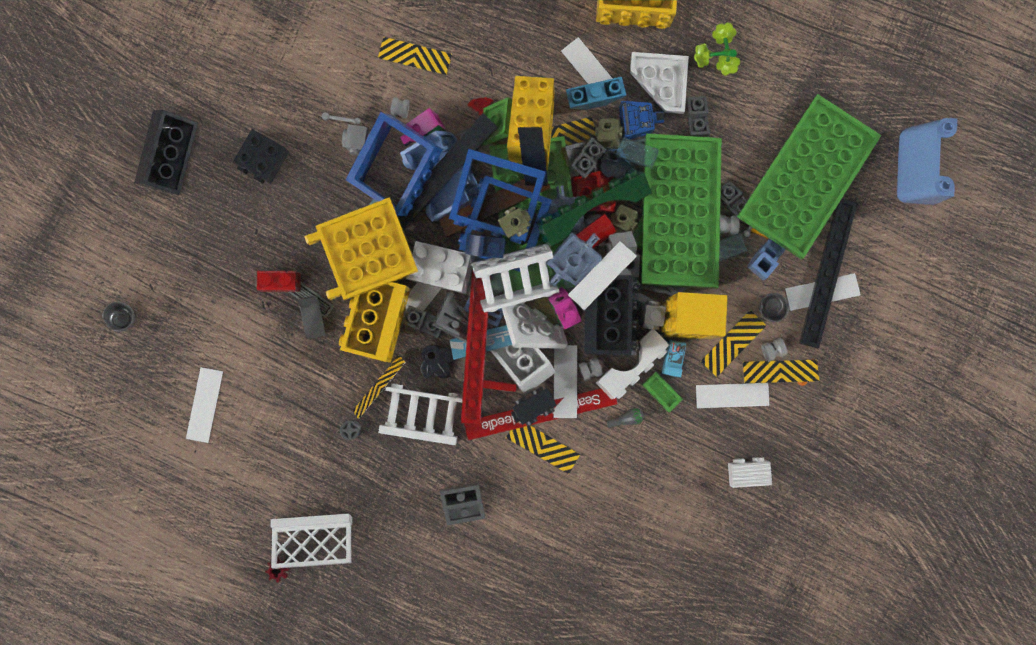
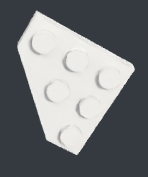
M632 52L631 75L665 113L684 114L689 56Z
M525 302L502 308L513 347L565 349L568 345L563 328L557 324L555 326L546 320L547 316L536 308L532 310L524 304Z

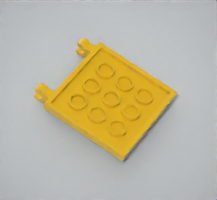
M390 197L316 225L317 232L304 236L309 245L316 244L320 240L322 242L338 284L337 288L326 291L327 298L330 300L341 295L343 300H347L419 272Z

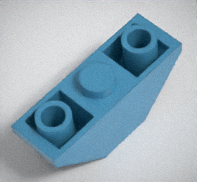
M622 77L566 89L570 109L588 110L602 107L626 96Z

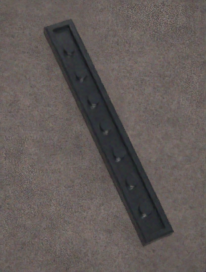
M483 113L432 169L431 177L425 182L421 195L416 198L413 204V210H410L407 216L397 215L403 231L462 168L468 149L477 151L496 131L498 126L486 114Z
M841 199L834 210L799 344L816 349L820 347L857 202Z

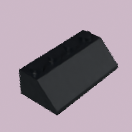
M163 109L153 110L134 183L150 189L179 195L198 123Z

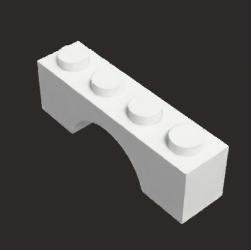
M649 330L640 339L639 358L636 365L629 371L609 369L596 384L611 399L616 397L620 399L627 392L625 388L629 384L633 386L640 379L638 375L642 371L647 372L654 366L652 362L656 358L661 359L668 352L666 348L669 344L655 330Z

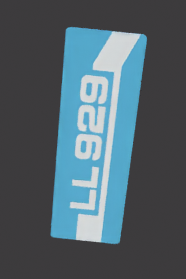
M507 325L487 330L486 351L512 345ZM457 338L450 340L454 360L466 357L467 342L465 343Z

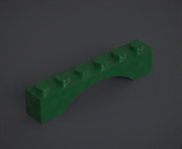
M636 169L630 170L625 173L624 177L609 181V185L593 189L591 194L576 198L575 202L570 205L560 206L557 209L558 211L553 214L548 213L541 216V220L535 223L544 243L553 246L568 238L578 220L587 211L599 204L613 200L637 202L652 194L645 173Z

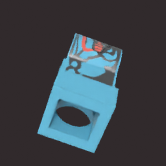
M670 339L661 374L681 377L686 343Z

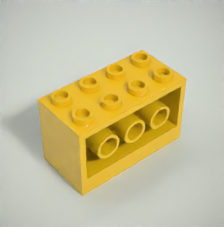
M597 0L596 22H600L603 25L619 23L621 26L632 24L642 28L656 26L659 29H666L671 26L676 15L677 0Z
M515 76L507 143L509 161L522 165L518 127H542L546 169L548 170L555 104L554 78Z
M391 282L352 297L349 303V308H351L350 315H347L344 321V327H346L345 334H342L339 340L340 350L391 363L411 289L405 285ZM379 296L380 301L376 303L374 300ZM374 314L375 320L371 322L370 316ZM369 332L370 339L366 341L365 335Z
M678 292L668 297L666 302H663L662 305L666 307L664 325L661 326V332H664V337L714 339L726 336L727 295Z

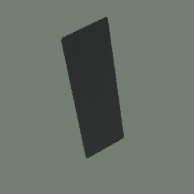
M518 127L522 165L545 171L546 176L543 186H548L542 127ZM524 174L525 185L535 186L537 178Z

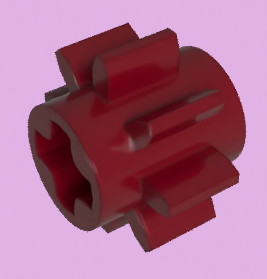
M277 557V564L284 563L287 559L280 561V558ZM272 561L267 563L269 569L265 573L269 574V581L276 579V582L279 583L281 577L284 579L288 577L286 571L291 568H277L281 569L279 573L278 570L271 568Z

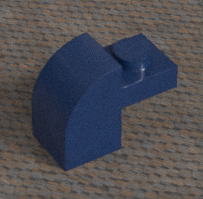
M468 233L465 254L503 259L506 238Z

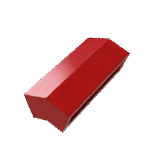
M602 214L577 233L576 236L581 240L587 241L593 233L596 234L599 240L592 246L594 249L609 238V235H613L616 230L606 214Z

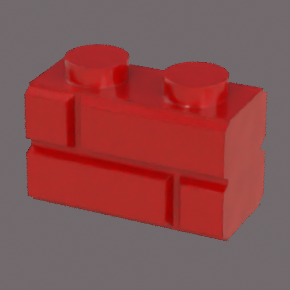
M257 271V290L261 292H300L301 273L297 271Z

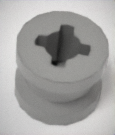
M394 97L391 104V116L395 117L398 115L407 119L410 101L407 99L402 101Z

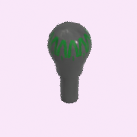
M632 408L620 415V417L608 420V428L621 424L638 425L643 421L644 414L639 408Z

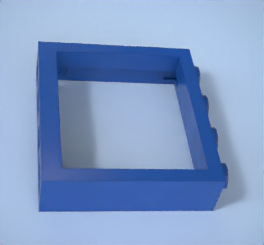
M381 112L346 180L377 202L386 199V197L366 185L363 180L393 126L427 149L397 205L392 202L398 216H407L409 211L413 210L416 198L421 195L425 182L431 177L432 169L440 160L439 156L443 149L390 114Z
M468 149L449 219L454 220L453 224L462 227L465 224L472 225V230L483 232L485 229L491 231L492 236L502 238L503 235L506 236L501 227L458 215L473 159L537 178L527 211L533 220L546 172ZM531 226L527 228V233L520 237L516 234L510 237V241L521 244V241H526Z
M485 175L484 179H480L477 188L480 192L478 197H474L471 204L473 211L471 216L468 215L467 218L477 220L489 184L528 198H532L533 193ZM539 195L538 201L542 202L535 222L541 220V216L548 214L553 200ZM536 223L525 249L535 247L540 232ZM465 224L467 226L465 234L461 233L458 244H460L459 249L465 251L467 234H472L473 232L472 225ZM483 256V257H481V258L489 259V258H493V257H484V256ZM520 268L513 269L520 272Z

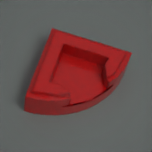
M487 97L471 100L467 106L481 116L483 108L492 105L494 100Z

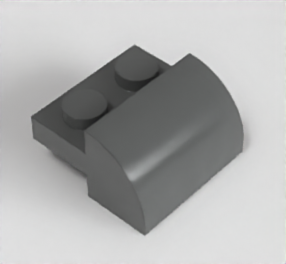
M479 483L440 489L447 525L485 519Z

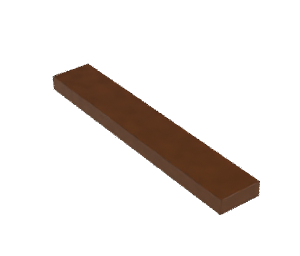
M524 179L512 184L532 193L535 186H526ZM549 183L548 186H542L541 193L551 188ZM503 188L484 198L477 221L486 220L529 198ZM471 204L460 209L458 215L464 217L471 216L473 211ZM450 214L439 219L446 237H450L467 228V226L462 227L453 224L454 220L449 219Z

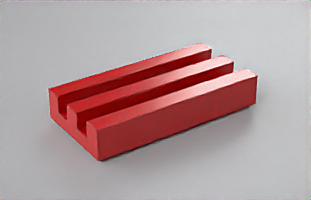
M486 380L483 382V388L516 392V384Z

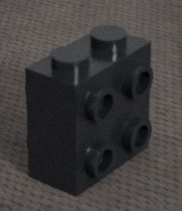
M252 129L233 163L238 166L237 170L247 175L250 172L253 174V179L264 184L266 181L271 184L288 156L289 151L284 146Z
M539 387L531 392L533 396L527 399L523 396L514 401L515 406L512 407L514 411L511 414L516 423L521 422L522 425L526 423L529 426L538 421L536 417L539 415L547 416L555 411L554 407L557 405L548 388L543 389Z

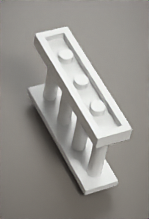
M547 244L505 254L503 259L489 258L471 263L476 279L482 278L486 299L480 300L484 313L494 312L503 307L541 297H550L553 294L559 293L557 285L553 286L549 282L546 261L553 259V254ZM539 263L542 284L531 287L527 266ZM520 268L524 289L513 292L508 271ZM501 273L505 294L494 297L489 276Z
M392 384L391 387H386L385 391L392 392L388 421L385 422V425L379 426L378 433L450 445L457 444L458 436H453L454 432H452L456 404L457 402L462 403L460 394L449 393L448 396L406 390L403 389V385ZM400 393L411 395L407 424L404 425V428L396 427L397 423H395ZM419 396L430 398L426 427L423 428V431L415 430L416 426H414ZM438 399L449 401L445 430L442 431V434L434 433L435 429H433Z

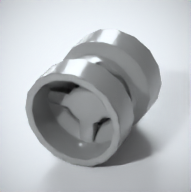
M720 215V234L729 231L731 235H737L740 225L739 218L734 215L730 218Z
M780 337L774 339L772 343L766 342L761 344L763 355L768 362L775 360L778 356L783 357L788 354L786 345Z
M597 357L591 359L588 363L582 362L578 364L584 381H588L594 376L599 377L603 375Z

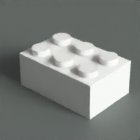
M416 241L412 256L419 272L407 276L406 279L466 294L472 272L471 263H474L475 257L464 252Z

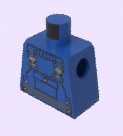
M620 102L621 127L624 129L623 141L645 136L646 133L652 134L655 129L654 124L664 123L663 111L653 112L652 103Z

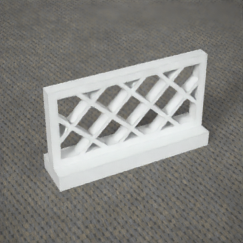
M350 514L271 519V568L351 563L352 516ZM339 528H346V536L339 541L333 534ZM319 530H325L329 533L322 542L314 537ZM300 531H306L310 536L301 544L294 537ZM286 532L290 537L281 545L277 541L278 533ZM333 537L339 544L330 552L324 544ZM313 538L319 545L310 553L304 546ZM294 540L299 547L291 555L285 547ZM341 546L346 549V559H338L333 554ZM322 547L329 554L324 560L319 561L314 555ZM301 549L309 554L304 562H299L294 558ZM282 550L290 556L284 563L277 564V556Z

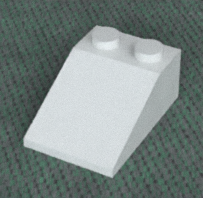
M513 345L490 350L525 396L555 373L552 364L539 348L513 347Z

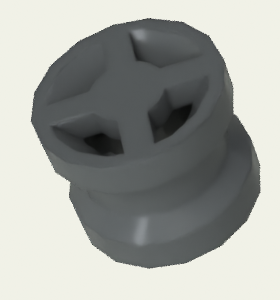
M355 420L346 421L340 427V434L346 440L356 439L361 434V425Z

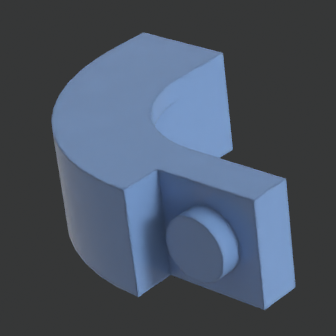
M768 239L750 260L747 268L761 280H765L779 265L776 261L786 249Z

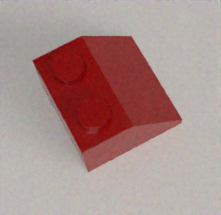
M602 171L589 173L586 178H583L581 175L571 177L573 197L587 196L592 193L593 189L609 185L608 182L614 178L612 176L606 177ZM615 200L599 204L584 215L616 212Z

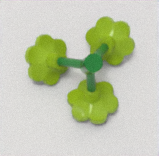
M731 23L718 24L716 30L712 32V37L716 39L718 44L724 43L725 49L723 51H709L705 43L696 46L694 59L698 67L707 66L709 59L713 56H719L716 68L724 76L730 73L735 74L738 71L740 59L735 57L737 51L729 49L728 44L737 33Z

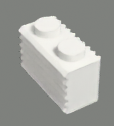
M754 457L752 461L745 462L744 458L733 459L732 463H728L730 486L737 488L772 485L770 461L764 460V457Z

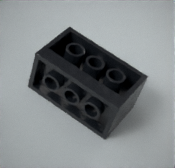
M618 275L585 309L584 354L637 355V351H640V340H637V332H640L641 323L640 320H637V315L641 312V301H638V293H641V282L638 281V278L633 275ZM615 293L619 294L616 300L613 299ZM615 312L618 313L616 320L613 318ZM616 331L618 336L614 339L612 335Z

